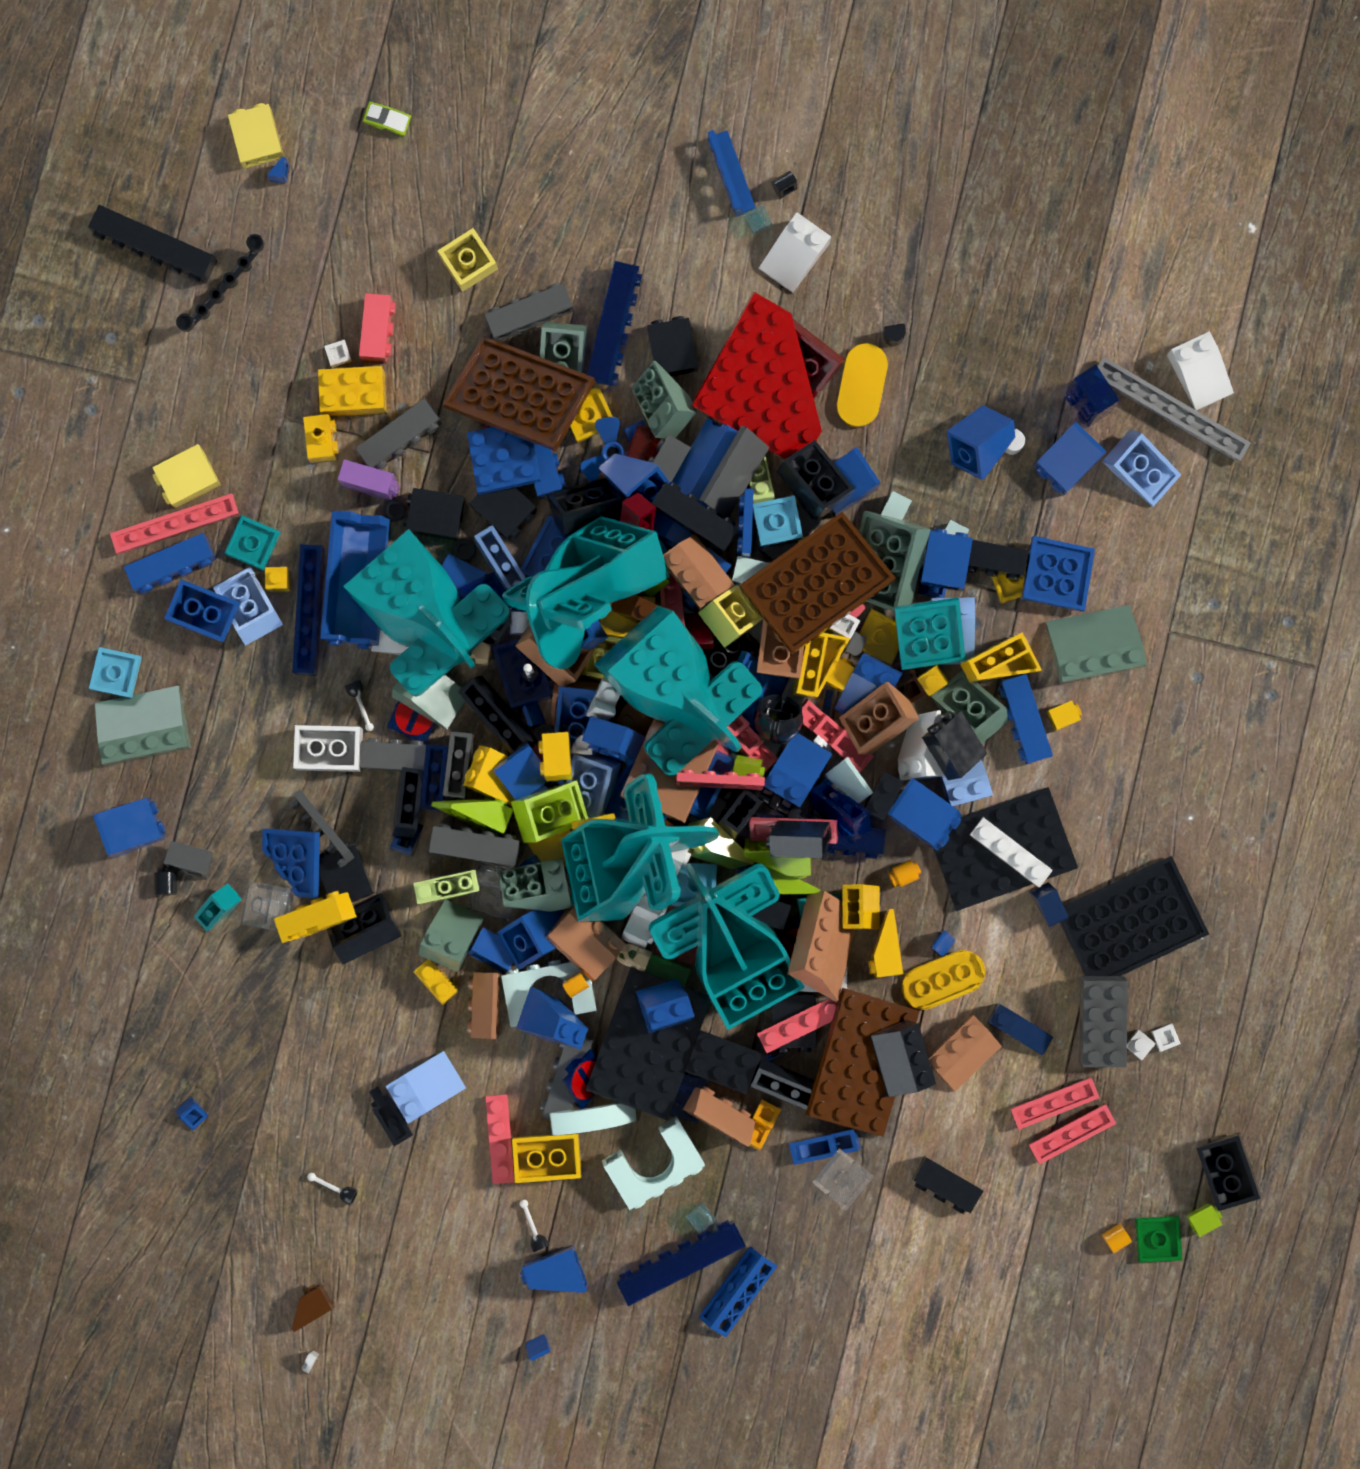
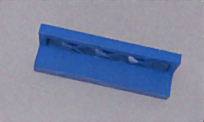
M714 130L709 131L707 140L735 217L755 211V204L728 131L715 134Z
M750 1246L699 1318L708 1327L727 1337L777 1268V1265ZM764 1263L767 1264L768 1267L766 1268V1270L763 1273L759 1274V1270L764 1265ZM754 1283L753 1288L746 1292L748 1285ZM741 1301L740 1306L733 1310L735 1303ZM728 1319L727 1324L721 1329L719 1327L723 1320Z

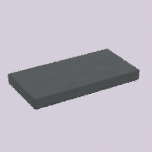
M741 426L699 500L706 506L714 508L718 512L717 515L722 519L725 517L729 518L739 501L740 495L743 494L769 446L747 427Z

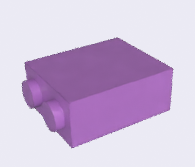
M344 459L338 481L343 488L388 501L393 500V497H397L400 485L393 473Z

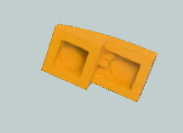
M763 1099L761 1100L752 1117L755 1125L749 1146L759 1151L762 1149L781 1111L780 1108Z

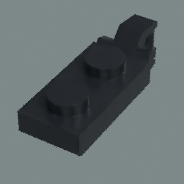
M378 1086L370 1090L369 1093L374 1100L371 1103L372 1111L394 1147L413 1136V1132L388 1093L383 1096Z

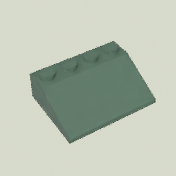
M864 511L859 533L896 578L895 581L866 602L893 612L896 606L912 603L931 529L900 519Z
M1130 605L1045 622L1059 685L1143 668L1147 665L1143 644Z
M180 686L133 695L132 698L121 697L95 703L98 746L103 765L110 766L191 749Z

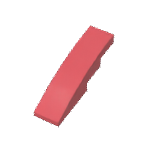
M805 699L801 704L803 713L802 724L814 735H819L841 758L846 759L848 757L857 771L861 773L874 756L872 754H859L847 731L842 729L828 715L824 714L810 700Z
M740 714L727 728L741 744L742 748L739 752L745 757L763 760L762 767H765L766 773L776 764L778 758L764 745L761 737L749 727L750 723Z

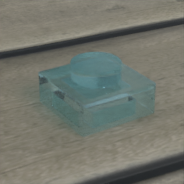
M763 205L744 213V218L753 234L772 226V222Z

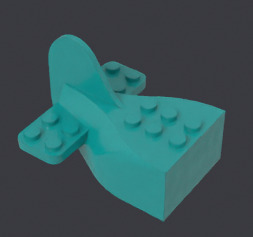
M600 516L562 542L554 552L545 571L522 580L505 591L502 597L506 605L527 612L528 620L543 660L551 667L566 669L576 662L581 653L585 629L589 628L598 619L607 616L611 611V602L645 591L669 578V573L656 531Z
M409 529L343 586L384 634L394 642L408 647L392 661L390 671L412 696L422 695L457 664L465 662L472 669L475 666L470 657L472 651L510 616L508 606L486 584L477 586L460 601L456 586L448 573Z
M657 606L594 664L632 707L652 718L666 722L646 741L644 750L660 770L668 776L676 775L713 740L738 752L742 748L741 744L727 726L762 694L761 684L745 665L737 661L730 663L710 681L708 664L703 650L674 611L661 606Z
M641 774L628 783L624 789L629 821L625 819L590 820L561 839L578 922L623 920L635 909L644 892L647 895L648 905L653 911L663 910L679 899L681 889L678 884L676 867L671 852L711 843L718 839V830L710 826H666L662 805L658 796L657 782L652 774Z
M690 863L685 865L697 889L696 897L653 920L649 924L648 929L659 951L666 959H673L697 946L696 972L727 1030L804 989L805 987L801 981L787 974L791 960L773 930L764 922L752 917L779 899V891L767 868L763 864H756L723 883L709 888L703 885Z

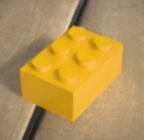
M382 366L318 369L319 404L322 415L348 416L387 413L385 371Z
M579 1133L512 1138L515 1183L582 1177Z

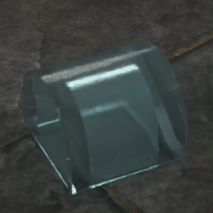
M703 1202L686 1216L699 1234L717 1220Z

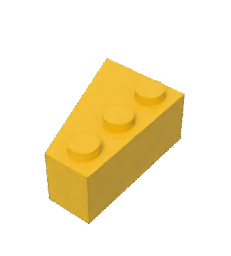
M823 632L805 645L800 679L795 678L792 695L810 699L817 698L850 638Z
M1023 632L1013 635L960 663L970 683L1042 671Z
M338 891L327 894V899L323 900V897L312 900L310 901L311 905H300L295 907V911L274 918L281 942L285 943L310 936L355 918L356 914L349 893L339 894Z

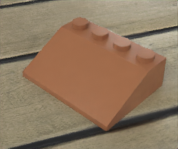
M654 718L625 786L641 774H652L657 782V791L662 805L663 816L685 823L700 787L675 786L676 775L668 776L663 773L644 750L646 741L666 723ZM711 741L681 770H692L694 774H702L703 771H708L719 744ZM624 786V788H623V790H622V792H621V795H620V797H622L624 800H625V796H624L625 786Z
M826 891L808 895L806 898L787 974L837 1002L856 929H843V904L839 899Z

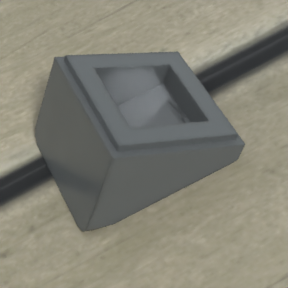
M854 632L843 652L858 657L866 642V637Z

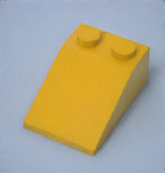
M894 909L886 910L871 955L872 961H868L869 972L874 974V978L903 974Z

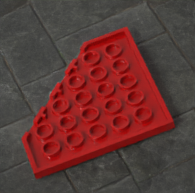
M753 292L691 406L739 431L741 426L747 427L769 446V451L783 459L788 458L812 441H817L822 429L792 314L758 293Z

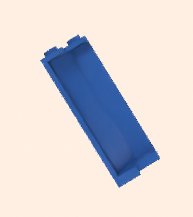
M707 418L672 480L673 483L681 488L680 491L685 495L692 494L700 499L738 431L725 424L719 426L714 420ZM699 500L698 503L706 507V505ZM655 512L653 531H656L659 541L665 540L667 542L666 545L672 549L678 543L691 536V532L660 512Z
M332 511L320 639L327 640L329 645L353 644L357 645L359 649H370V646H379L380 628L343 586L387 548L390 519L380 515H360L352 511Z

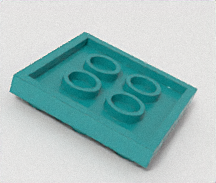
M958 597L894 607L902 670L966 661Z

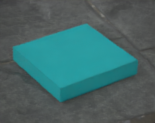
M241 515L224 554L264 571L281 532Z

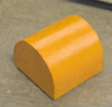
M581 972L574 974L562 983L570 998L589 988Z
M1120 1223L1101 1234L1113 1254L1132 1242Z

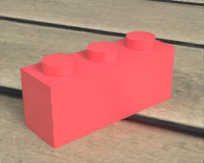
M365 293L359 357L362 361L387 363V356L391 357L392 344H389V336H393L394 323H391V315H395L396 303L393 302L391 295Z

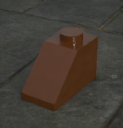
M632 595L612 602L611 611L639 623L659 605L640 596Z
M313 1284L303 1290L305 1295L299 1299L292 1325L293 1332H296L335 1307L322 1284L318 1287Z

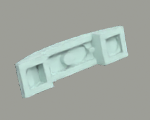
M618 1102L574 1111L570 1109L550 1113L552 1135L590 1132L637 1121L635 1109Z

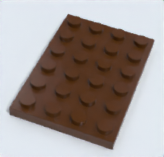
M482 336L443 402V406L445 409L556 452L595 384L594 377Z
M841 512L740 584L739 588L793 655L887 587L896 578L846 515Z
M842 988L805 1115L884 1137L895 1096L888 1097L886 1095L869 1035L904 1020L917 1022L920 1011Z

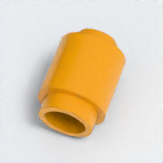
M911 860L901 863L887 872L894 888L898 886L901 888L918 880V875L921 874L917 862L912 863Z

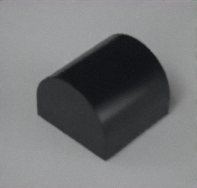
M791 171L771 181L772 187L779 199L797 190V179Z
M905 324L885 326L882 332L884 341L890 346L900 345L906 334Z
M177 872L154 873L155 895L177 894Z

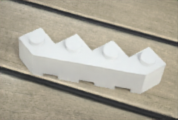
M689 849L671 852L676 867V876H678L682 864L687 865L691 853L688 852ZM644 892L640 902L632 912L621 939L645 949L647 943L652 944L654 940L648 929L649 924L664 915L668 907L663 910H651L648 905L646 892Z

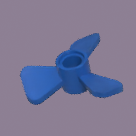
M616 417L601 418L595 422V428L604 444L600 448V455L584 460L580 464V470L589 481H595L601 473L599 467L609 459L606 454L609 447H614L617 452L616 454L646 461V456L642 452H624L622 446L616 442L620 421Z

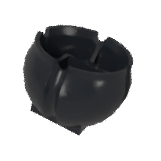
M781 694L763 697L754 712L755 728L763 741L786 745L787 741L793 739L799 733L803 723L800 703L789 696L783 699Z

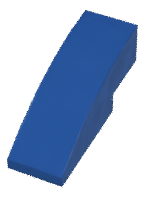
M717 750L708 771H714L716 775H724L725 772H731L735 759ZM700 787L689 813L701 820L706 819L722 788Z
M854 1128L789 1143L794 1165L835 1157L861 1149L857 1129Z

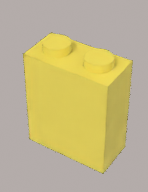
M256 104L253 108L247 110L237 109L228 115L240 163L244 169L284 157L274 116L269 104Z
M199 444L153 467L155 474L152 476L158 486L162 485L165 491L162 493L164 500L174 508L221 486Z

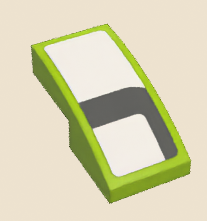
M369 102L362 122L380 130L386 129L403 137L406 134L411 115L378 103Z

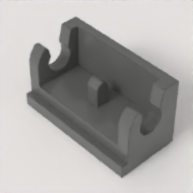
M171 841L164 865L171 870L208 879L214 859L212 858L213 852Z

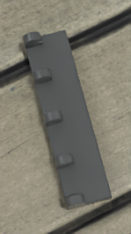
M299 789L293 795L296 800L291 803V807L297 809L299 806H302L307 812L302 817L303 822L307 823L313 819L319 827L315 832H320V837L324 834L332 843L326 848L328 853H332L336 849L340 852L343 858L337 864L343 867L355 857L303 792Z

